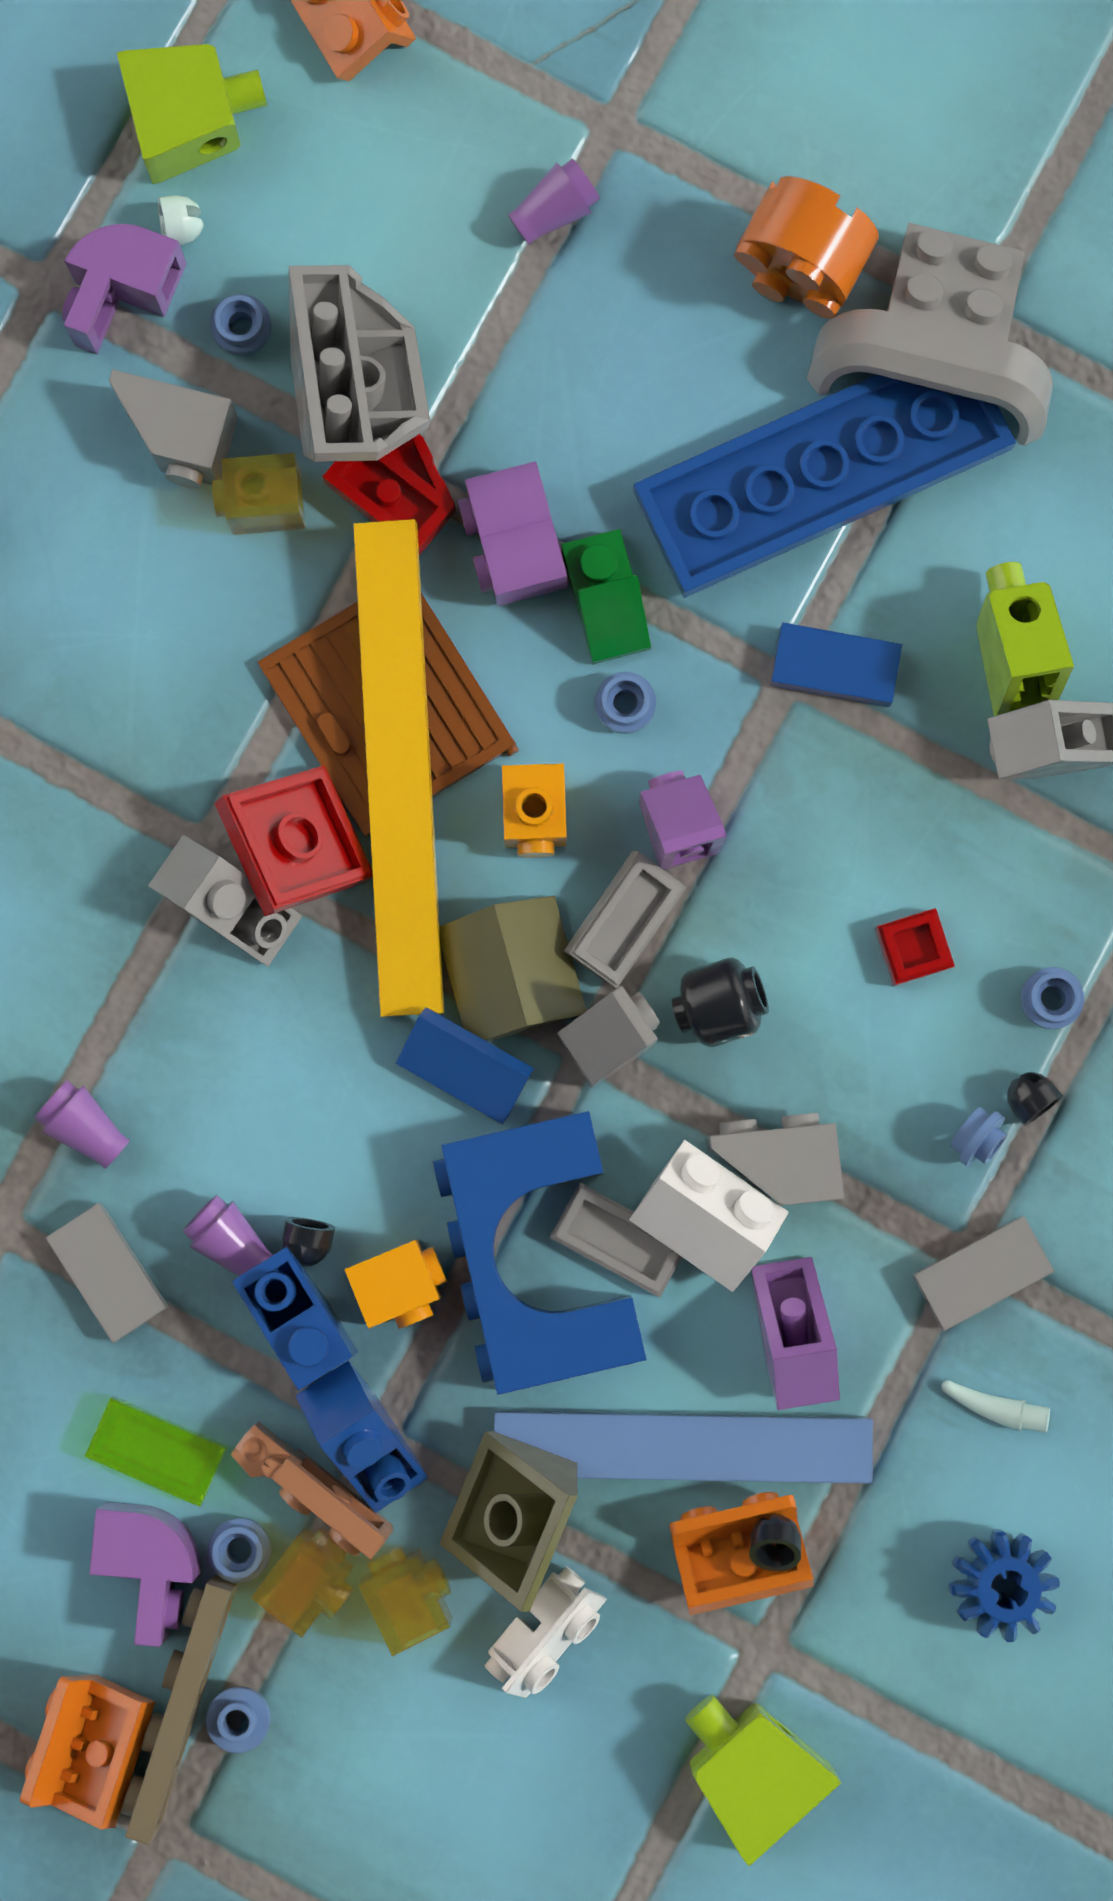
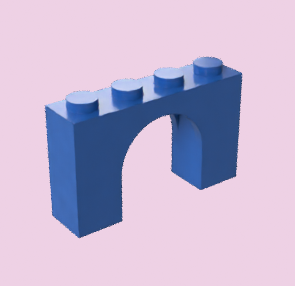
M586 1111L441 1145L444 1158L433 1161L441 1198L452 1195L458 1220L447 1222V1228L454 1258L466 1257L472 1281L462 1283L461 1291L468 1320H481L486 1343L476 1345L475 1353L482 1383L494 1381L497 1395L646 1361V1354L631 1295L569 1310H543L517 1298L501 1279L495 1263L494 1239L497 1227L507 1209L517 1199L528 1192L542 1187L603 1173L590 1112Z

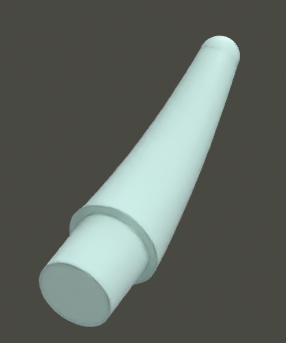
M950 1380L944 1381L941 1385L942 1391L948 1396L993 1422L1020 1432L1022 1429L1047 1433L1050 1419L1049 1407L1026 1404L1025 1400L985 1394Z

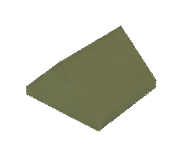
M555 896L494 904L439 926L440 944L462 1026L467 1031L489 1042L574 1019L586 1012L573 960L563 952L568 942Z
M485 1431L439 1544L521 1612L530 1611L578 1496L577 1462L500 1433Z

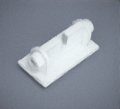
M567 1566L559 1575L553 1572L538 1590L530 1610L541 1622L538 1628L534 1631L521 1618L516 1617L488 1650L491 1658L484 1665L485 1668L503 1683L509 1675L511 1676L502 1687L506 1693L527 1698L530 1693L537 1694L542 1691L557 1674L559 1664L556 1661L572 1642L578 1644L594 1630L600 1620V1614L597 1611L607 1599L603 1595L585 1587L579 1593L578 1591L583 1587L585 1581Z

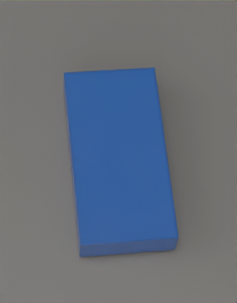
M782 622L770 686L890 707L893 702L903 644Z
M427 1007L419 1015L395 1063L501 1124H504L534 1070L528 1064Z

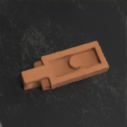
M259 1421L243 1436L231 1453V1456L251 1478L266 1476V1478H271L282 1487L279 1491L280 1496L293 1509L303 1515H309L313 1512L329 1525L331 1529L328 1531L331 1539L351 1555L358 1556L361 1552L371 1560L394 1531L392 1529L393 1525L378 1512L375 1513L366 1502L300 1448L295 1451Z

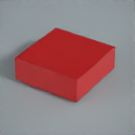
M936 908L885 923L875 928L893 987L955 967Z

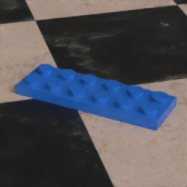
M876 374L633 484V493L683 598H686L1011 451L1016 441L996 404Z

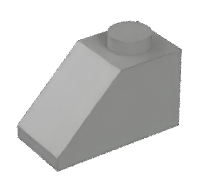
M112 369L109 382L161 472L166 473L165 478L175 484L188 488H200L202 482L220 486L238 421V416L231 399Z
M1047 700L987 719L991 736L990 754L996 765L999 779H1038L1113 766V703Z

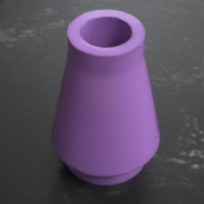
M572 158L563 166L556 163L522 203L508 214V217L529 245L537 238L591 214L589 207L600 200V197L583 170Z
M68 1080L63 1083L34 1117L46 1127L42 1132L43 1134L96 1161L104 1169L113 1162L130 1142L129 1139L120 1133L83 1085L78 1089Z
M215 1195L182 1231L193 1241L189 1246L190 1248L238 1276L273 1256L264 1246L233 1201L227 1204L218 1195Z

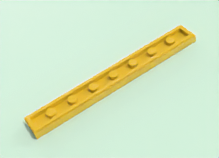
M415 519L354 523L380 1017L420 1015L425 1007L437 1014L444 1013L417 522Z

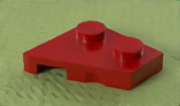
M418 434L378 460L334 461L322 476L326 486L372 522L415 519L418 529L419 556L456 512L451 494L443 478H441L429 447L421 434Z

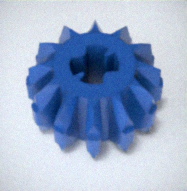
M994 1529L991 1535V1550H988L977 1537L971 1538L968 1541V1545L977 1556L971 1563L963 1557L956 1556L952 1562V1565L957 1570L967 1575V1579L955 1580L948 1585L949 1592L953 1596L967 1598L957 1609L959 1617L963 1621L973 1620L978 1617L976 1631L984 1638H988L993 1634L999 1624L1002 1638L1006 1642H1014L1017 1637V1622H1021L1030 1633H1038L1040 1631L1039 1622L1032 1615L1038 1608L1046 1614H1054L1056 1610V1605L1042 1596V1592L1052 1591L1060 1586L1058 1577L1053 1574L1041 1573L1051 1562V1556L1044 1550L1035 1551L1030 1554L1032 1539L1023 1533L1015 1537L1009 1547L1006 1533L1001 1529ZM1006 1571H1009V1578L1017 1584L1016 1589L1010 1596L1002 1591V1599L998 1600L999 1593L991 1587L992 1581L998 1574L1003 1579H1006Z

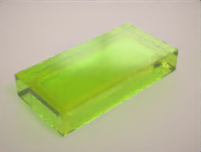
M113 1396L109 1399L84 1457L201 1507L228 1446Z

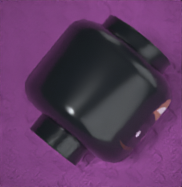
M733 957L687 971L681 979V996L672 998L674 1015L682 1033L692 1031L697 1040L707 1047L719 1046L753 1035L761 1025V1016L769 1013L766 992L754 966L745 968L738 959Z

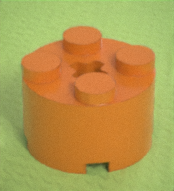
M785 176L780 178L777 185L772 182L737 244L734 257L756 276L752 287L764 297L775 302H783L785 297L789 296L803 303L814 314L826 319H832L846 302L879 239L876 226L858 207L852 217L836 207L841 195L829 188L803 178Z

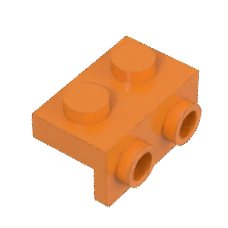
M290 0L338 79L352 80L391 43L408 47L416 39L406 22L409 18V13L401 0Z
M775 1492L759 1493L743 1500L742 1506L718 1512L715 1507H699L683 1513L679 1521L669 1524L689 1616L814 1587L813 1576L797 1519V1506L794 1495L779 1497ZM774 1514H782L791 1519L797 1525L801 1536V1560L795 1567L785 1571L762 1569L756 1566L749 1556L750 1535L755 1523L762 1518L770 1520V1517Z
M98 1675L60 1677L56 1688L48 1698L45 1708L46 1719L35 1752L29 1758L25 1768V1783L20 1795V1803L30 1808L51 1805L100 1830L116 1828L156 1701Z

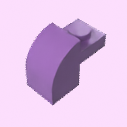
M130 224L104 226L90 232L79 240L64 261L75 283L81 285L80 288L73 287L70 290L62 311V319L65 322L64 327L74 345L98 354L120 301L165 317L187 264L179 242L146 228Z
M106 1502L96 1509L89 1575L141 1579L134 1645L160 1647L170 1636V1629L179 1630L181 1625L184 1591L174 1590L175 1582L193 1583L201 1575V1559L196 1541L188 1528L177 1517L157 1507Z

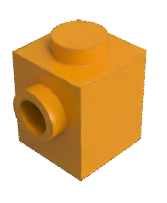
M564 763L502 765L505 848H517V856L523 858L553 856L554 847L566 846L567 840Z
M418 1239L344 1269L368 1329L393 1318L398 1329H401L434 1315L429 1303L442 1297L438 1285L447 1282L445 1272L434 1247L423 1250Z

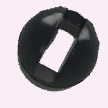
M1027 1072L1022 1074L1020 1078L1013 1080L1007 1091L1009 1106L1023 1126H1027L1038 1119L1063 1098V1094L1050 1079L1035 1072Z
M287 1218L282 1237L283 1248L288 1247L301 1266L316 1265L330 1252L335 1227L329 1223L309 1218Z
M774 1514L770 1517V1520L766 1518L758 1520L750 1535L749 1556L751 1561L756 1566L768 1571H785L795 1567L801 1560V1536L797 1525L782 1514Z

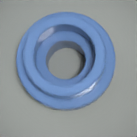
M246 294L231 295L223 299L215 307L210 320L211 332L216 343L224 351L233 355H249L258 351L266 344L271 334V318L267 308L257 298ZM239 319H247L252 322L251 330L243 335L233 333L231 327Z
M618 672L607 677L600 684L595 696V710L599 720L608 729L622 734L634 733L644 728L652 719L656 708V696L652 686L645 678L632 672ZM628 694L632 696L637 703L636 709L629 714L618 712L613 702L619 695Z
M1048 967L1033 973L1026 980L1021 991V1005L1027 1018L1035 1025L1044 1029H1060L1073 1023L1080 1015L1084 1005V992L1080 982L1072 973L1062 968ZM1045 988H1054L1059 992L1061 1004L1057 1010H1049L1042 1004L1041 994Z
M978 1107L963 1123L951 1142L950 1147L961 1154L959 1161L967 1167L977 1159L983 1164L988 1163L1007 1137V1134L1000 1129L1005 1117L997 1111L990 1114L983 1108Z
M233 1518L225 1521L213 1532L209 1540L207 1550L209 1563L215 1573L226 1581L232 1583L249 1582L257 1578L269 1564L272 1554L270 1537L267 1531L254 1520ZM243 1538L250 1543L252 1553L249 1559L239 1561L232 1557L229 1546L233 1539Z
M234 1686L220 1692L211 1702L206 1715V1727L210 1738L218 1747L231 1753H244L257 1747L267 1735L271 1723L270 1709L264 1697L256 1690L245 1686ZM233 1710L243 1711L248 1716L249 1727L239 1732L232 1730L226 1721L227 1714Z

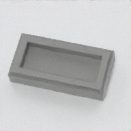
M632 851L563 952L608 985L618 988L687 887L639 851Z
M579 1182L550 1238L660 1298L682 1257L632 1223L629 1219L634 1213L633 1211Z
M97 1203L46 1237V1240L112 1343L118 1342L169 1308L102 1203Z
M1019 1216L911 1275L941 1330L946 1331L1055 1271L1025 1216Z

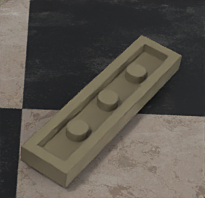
M214 1575L206 1583L204 1590L194 1587L182 1625L190 1627L192 1630L185 1651H173L162 1683V1688L172 1690L164 1715L154 1712L142 1745L143 1751L152 1753L144 1777L133 1776L123 1803L121 1813L131 1816L125 1838L147 1845L151 1844L160 1830L238 1583L226 1581L218 1575Z

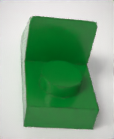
M617 529L561 544L563 559L592 665L651 650L638 576L632 574L621 530Z

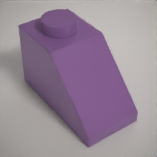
M679 770L650 779L648 781L650 789L640 793L639 805L658 866L666 870L717 855L725 841L726 833L701 774L685 778L684 772Z
M807 1257L754 1266L751 1270L765 1359L777 1410L840 1400L837 1348L813 1258Z

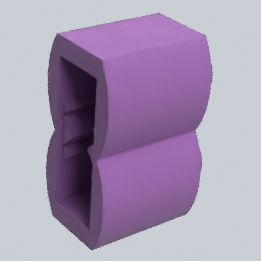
M536 461L466 479L468 497L457 501L466 536L478 533L483 549V555L472 557L481 592L493 590L497 606L568 588L562 554Z

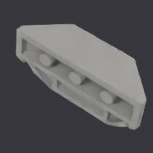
M350 265L289 266L291 366L303 455L313 462L374 461L428 429L430 416L415 327L386 299L364 285L362 277Z

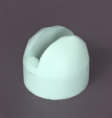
M185 196L158 197V213L162 235L177 240L180 245L193 242L200 235L204 227L202 219L197 218L201 214L198 204Z

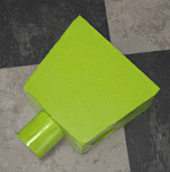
M200 44L116 52L143 161L152 184L163 182L237 150L241 144L233 114L268 106L259 70L256 69L223 77L216 48L213 45Z
M1005 562L995 565L985 573L989 593L986 594L977 620V634L994 717L1043 701L1059 700L1074 668L1050 585L1046 582L1026 584L1023 568L1019 562Z
M712 1694L698 1703L685 1718V1722L706 1745L689 1762L692 1774L740 1856L748 1866L752 1865L841 1784L835 1769L826 1759L758 1703L750 1705L734 1720Z

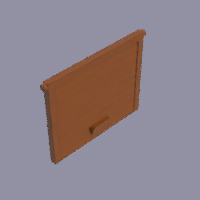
M421 593L432 797L504 753H507L510 757L516 754L519 749ZM357 601L257 663L321 766L325 765L337 793L366 838L370 836V816Z

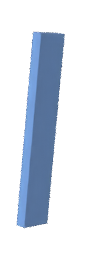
M495 1411L494 1432L577 1462V1478L873 1484L872 1418Z

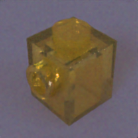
M295 453L221 459L223 479H216L212 482L214 508L217 517H226L233 535L305 529L301 469Z
M304 1527L251 1599L302 1638L320 1613L331 1620L354 1588L345 1579L350 1574L354 1565L345 1559L348 1552L339 1547L331 1539L327 1531L319 1528L315 1534H312Z
M398 1546L367 1563L371 1573L363 1576L358 1586L392 1656L450 1628L453 1616L443 1597L451 1594L452 1591L445 1573L436 1558L426 1562L420 1548L405 1555L402 1547Z

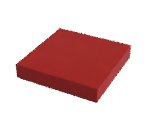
M325 765L223 795L214 803L264 916L364 884L373 877L372 868Z

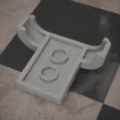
M908 222L887 311L856 309L841 313L825 323L817 336L807 380L818 394L827 395L831 384L838 377L852 372H868L993 403L1007 409L1017 419L1020 426L1017 442L1020 445L1025 446L1040 439L1047 423L1053 379L1048 367L1041 358L1029 349L1008 341L1025 251Z

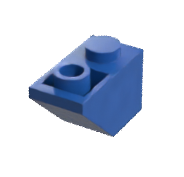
M285 1247L232 1281L298 1391L359 1353L325 1296L288 1247Z
M349 1360L295 1395L321 1449L375 1513L393 1501L400 1499L408 1491L428 1479L422 1465L384 1406Z

